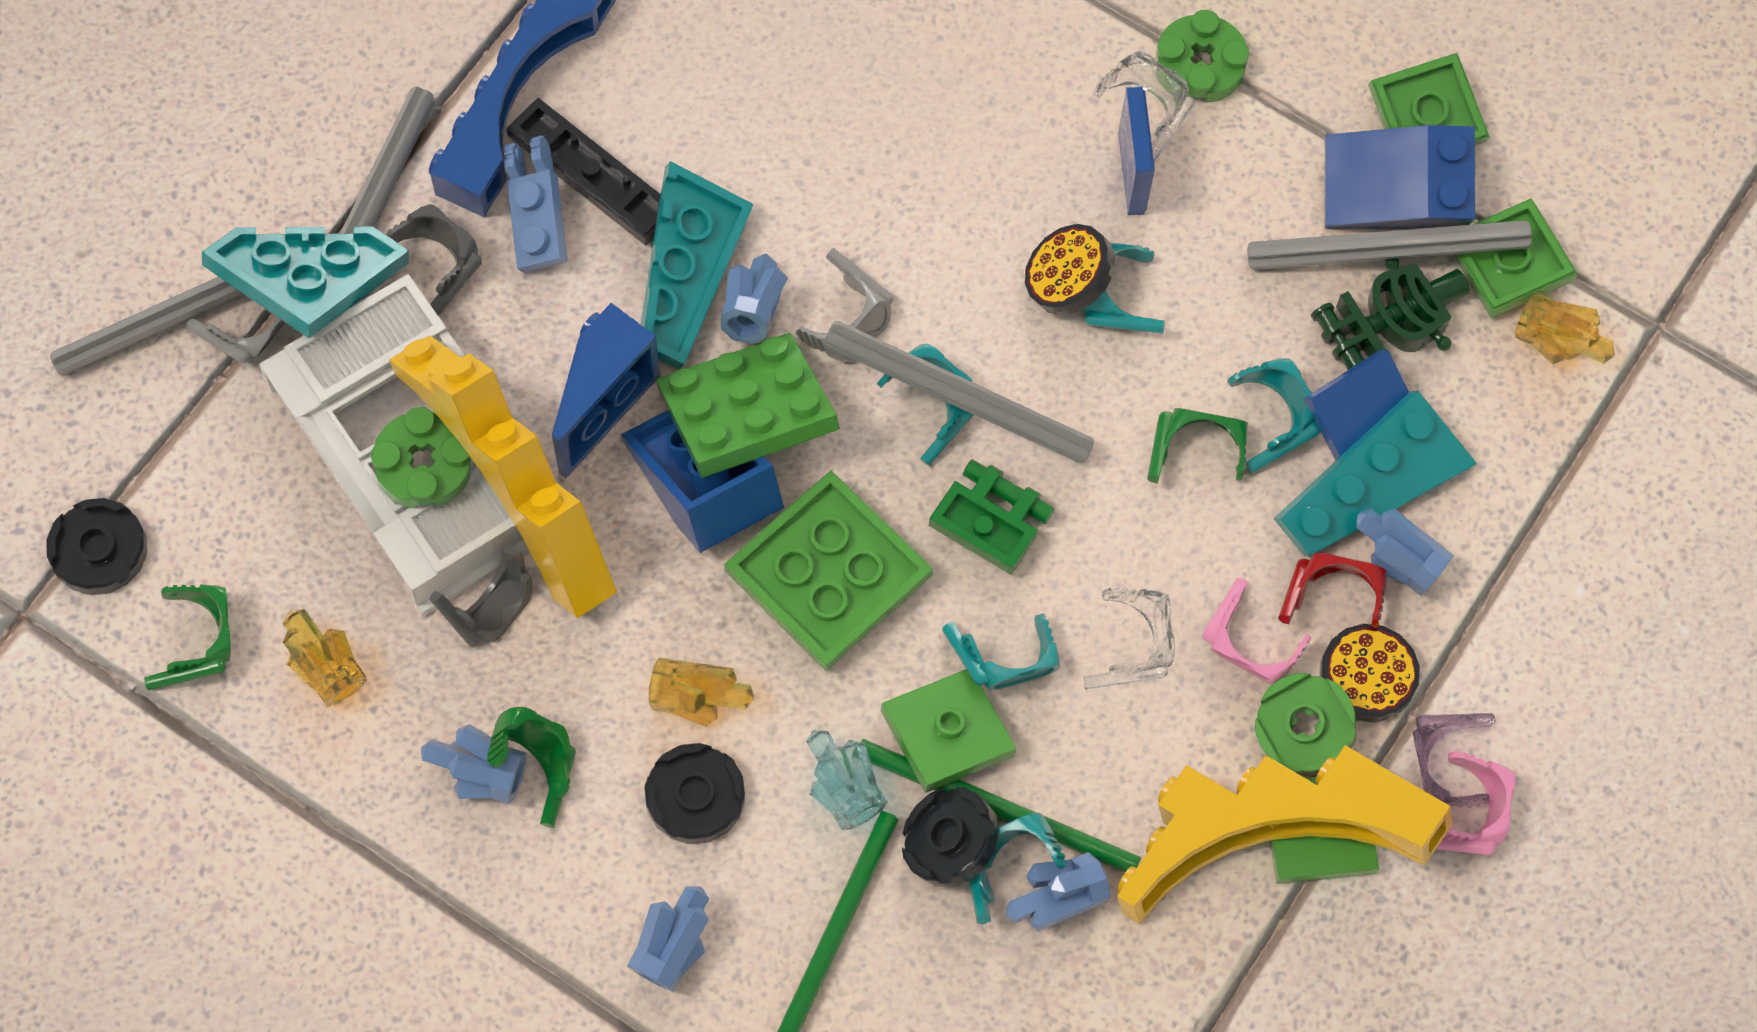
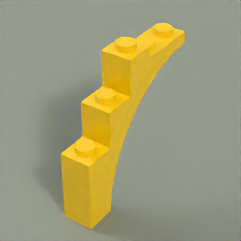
M430 335L424 339L409 343L402 352L389 359L395 375L435 412L479 468L521 534L541 572L552 599L578 619L618 593L582 502L556 483L538 436L512 417L494 371L470 353L459 357Z
M1346 745L1336 759L1329 757L1324 762L1316 777L1318 785L1265 755L1257 768L1252 766L1243 774L1238 783V795L1186 765L1177 778L1175 776L1170 777L1162 787L1158 796V807L1163 824L1167 826L1166 828L1160 826L1152 834L1146 846L1147 854L1138 867L1132 866L1124 873L1117 887V899L1122 913L1140 924L1169 891L1196 870L1233 851L1266 841L1305 836L1352 839L1390 849L1425 866L1452 827L1451 806Z

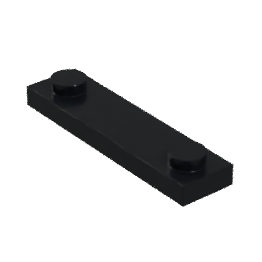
M537 98L506 128L508 137L530 154L531 139L544 136L551 148L553 169L558 177L645 246L654 238L661 194L540 98Z

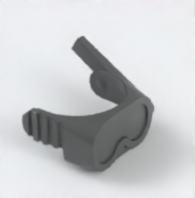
M432 204L422 206L408 214L406 221H401L399 225H394L393 229L390 228L387 234H385L397 243L409 238L421 237L431 239L444 245L453 255L456 266L439 281L436 287L438 295L430 304L438 316L482 264V258L478 255V248L473 237Z
M505 545L501 550V562L491 583L480 598L467 610L464 611L454 607L443 594L434 591L430 596V601L470 647L478 646L482 640L494 641L499 639L531 599L532 580L530 574L524 569V558H522L518 551L508 545Z

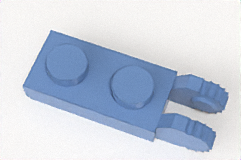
M544 136L534 137L530 143L531 161L537 173L527 175L524 154L518 143L508 144L504 146L503 150L505 157L504 165L510 180H507L516 263L517 269L523 273L567 263L568 261L558 175L554 173L551 148Z

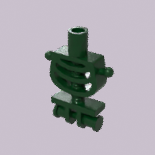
M1386 259L1385 267L1389 271L1383 272L1376 277L1369 292V316L1365 317L1355 300L1347 291L1340 295L1336 305L1343 320L1339 321L1333 311L1335 307L1332 303H1326L1312 312L1311 318L1321 326L1323 330L1321 337L1325 343L1336 342L1338 346L1332 351V355L1335 360H1342L1348 370L1364 361L1360 351L1363 350L1367 357H1370L1379 350H1386L1377 336L1380 333L1387 342L1404 352H1416L1433 340L1437 343L1439 350L1447 351L1451 348L1452 342L1450 338L1443 336V333L1446 331L1451 315L1445 306L1470 293L1469 284L1464 274L1460 270L1455 269L1429 282L1417 264H1410L1399 268V259ZM1399 286L1402 288L1403 297L1401 295ZM1383 291H1386V300L1388 304L1386 308L1384 307L1380 297V293ZM1353 333L1354 337L1346 340L1344 336Z

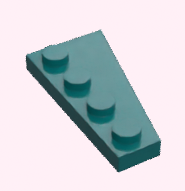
M672 161L665 166L641 325L656 336L658 360L679 370L686 363L754 204Z
M1410 391L1273 519L1303 555L1311 556L1358 530L1356 524L1357 516L1360 512L1373 509L1382 516L1384 512L1404 505L1477 463L1419 391Z

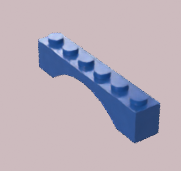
M536 0L535 4L529 3L525 7L519 21V29L512 40L507 39L502 44L497 56V65L490 76L485 75L480 80L475 91V101L467 113L462 112L457 117L452 129V138L444 150L439 149L431 160L429 174L436 196L482 217L486 216L507 181L503 162V135L508 114L519 91L532 74L552 56L576 42L594 36L616 0Z

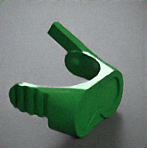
M1174 408L1173 413L1163 411L1159 414L1147 476L1148 481L1158 484L1162 465H1165V460L1168 457V446L1172 436L1180 428L1195 422L1215 424L1227 431L1233 438L1236 445L1239 446L1236 480L1242 481V471L1245 470L1243 465L1246 462L1244 455L1246 454L1248 422L1181 408Z
M200 584L199 588L195 587V585L186 587V585L181 587L173 585V587L168 588L166 586L162 588L161 596L164 599L189 600L206 608L215 619L219 636L206 651L205 658L174 661L167 665V671L144 677L147 690L223 673L226 670V663L230 662L231 656L226 588L218 585Z
M527 707L509 708L501 713L496 720L487 752V762L495 768L502 766L508 756V740L526 748L540 763L549 786L540 824L554 828L562 799L570 787L568 786L570 783L569 776L576 750L570 745L567 730L561 724L552 722Z

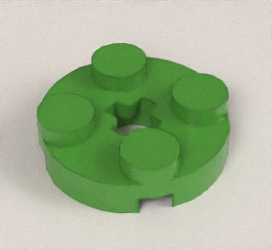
M1207 9L1199 10L1194 15H1188L1172 22L1161 34L1156 51L1157 75L1165 88L1181 99L1190 101L1191 97L1198 99L1206 98L1205 103L1216 102L1231 95L1242 83L1249 58V48L1241 33L1232 24L1219 18L1213 11ZM1203 51L1208 53L1211 64L1207 65L1203 61L1197 64L1192 62L1194 52Z
M426 407L412 408L407 414L392 420L380 432L371 451V459L380 488L391 500L405 507L417 508V505L425 506L433 504L434 507L444 505L463 491L471 476V457L435 412H431ZM425 450L432 452L431 459L434 462L429 468L423 464L417 468L411 466L414 461L412 456L414 453Z
M1307 673L1292 674L1271 685L1260 701L1261 705L1255 720V732L1261 748L1268 757L1299 775L1318 774L1320 768L1329 757L1336 759L1345 745L1352 748L1356 742L1357 718L1354 707L1346 692L1336 682L1329 679L1311 676V674ZM1304 711L1308 717L1318 715L1320 722L1314 726L1316 732L1310 736H1307L1304 732L1295 734L1292 729L1298 724L1296 715Z

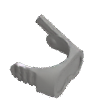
M833 247L826 258L845 274L843 276L844 281L850 288L866 297L861 314L849 326L876 338L885 330L890 321V305L894 300L893 295ZM802 326L796 330L798 338L802 342L805 341L808 346H812L813 349L818 348L821 352L826 351L829 357L842 362H856V360L826 347L824 343L827 333L814 332Z
M193 317L187 321L186 328L239 363H246L251 357L256 359L260 356L284 326L285 322L277 317L275 322L261 334L240 338L238 341L214 325L208 323L206 326Z

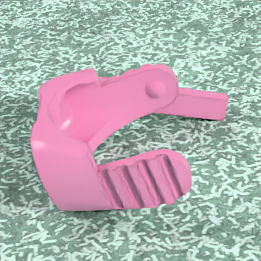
M1237 578L1202 634L1203 639L1212 644L1210 649L1220 657L1273 685L1278 680L1286 677L1292 669V665L1296 664L1297 658L1302 656V651L1306 650V644H1309L1312 637L1306 634L1298 644V648L1287 662L1282 661L1277 664L1261 665L1243 658L1234 649L1228 636L1229 621L1237 610L1240 597L1248 581L1242 578Z
M1457 751L1449 752V763L1471 771L1483 784L1488 797L1489 810L1484 825L1477 833L1469 834L1450 829L1437 849L1492 855L1495 852L1496 846L1503 842L1509 830L1511 800L1516 784L1515 773L1493 761L1486 763L1484 759H1477V756H1469L1465 752L1463 754Z

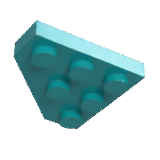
M236 227L202 251V266L307 338L312 337L408 265L409 250L375 227H354L353 234H325V227H285V234H256V227Z

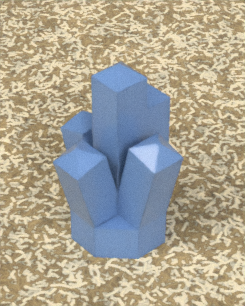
M767 253L753 259L750 269L739 265L728 270L727 295L721 314V330L732 340L755 344L767 337L782 289L788 280L783 271L777 267L778 264Z
M1368 509L1360 512L1357 516L1356 528L1375 542V552L1371 554V564L1383 567L1387 570V576L1406 584L1420 596L1428 590L1454 556L1396 509L1386 511L1382 516L1373 509Z
M471 724L456 731V742L447 744L432 739L421 747L422 761L450 770L452 778L459 779L454 786L459 799L492 798L508 804L514 800L522 782L526 767V752L508 747V756L502 766L495 768L489 765V762H487V752L492 737Z
M1087 852L1075 858L1065 860L1067 861V866L1059 869L1054 861L1033 864L1027 874V879L1033 888H1043L1011 900L1006 906V916L1014 924L1031 918V925L1037 931H1041L1106 904L1111 895L1108 878L1099 860Z
M685 887L674 909L665 901L650 904L638 946L627 965L633 972L673 993L683 974L705 953L699 936L709 920L704 912L709 897L702 887Z

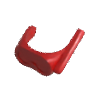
M1314 553L1310 560L1304 558L1298 560L1278 616L1280 622L1290 624L1294 611L1300 610L1309 581L1314 582L1320 577L1331 573H1350L1364 579L1373 588L1376 594V604L1372 614L1371 627H1379V620L1382 618L1381 612H1383L1382 603L1384 604L1387 570L1368 562L1325 553Z

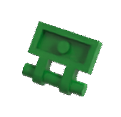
M971 459L965 467L962 476L973 481L976 485L970 490L959 482L954 481L930 516L928 526L1012 575L1038 534V529L1024 522L1025 519L1031 516L1046 524L1053 515L1055 508L1041 500V494L1034 489L1027 487L1024 490L1003 477L1004 472L995 466L989 465L985 467ZM994 494L1013 505L1010 512H1007L987 500L988 497Z

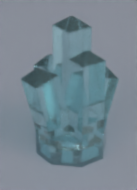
M813 730L806 742L818 761L814 771V775L818 780L812 783L809 794L832 813L841 830H851L868 822L883 811L888 801L877 784L865 744L855 740H848L843 747L837 746L829 731Z

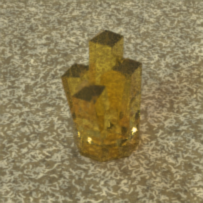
M1536 293L1530 298L1523 309L1515 329V338L1532 345L1551 364H1556L1564 359L1571 360L1580 354L1604 364L1615 355L1614 342L1599 335L1598 326L1600 325V318L1597 309L1556 301L1540 293Z
M305 609L290 610L282 623L287 629L283 644L290 652L287 665L316 692L326 708L337 705L356 693L367 682V677L354 659L345 632L343 630L328 629L322 634Z
M658 658L653 666L649 684V705L654 711L673 713L707 727L718 717L717 706L746 709L754 700V694L751 685L735 683L737 678L733 668Z

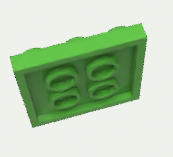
M790 332L778 337L768 338L761 343L735 352L722 354L718 358L695 366L676 370L672 374L656 379L659 394L701 478L840 429L836 412Z
M832 470L724 564V571L826 672L933 576V568Z

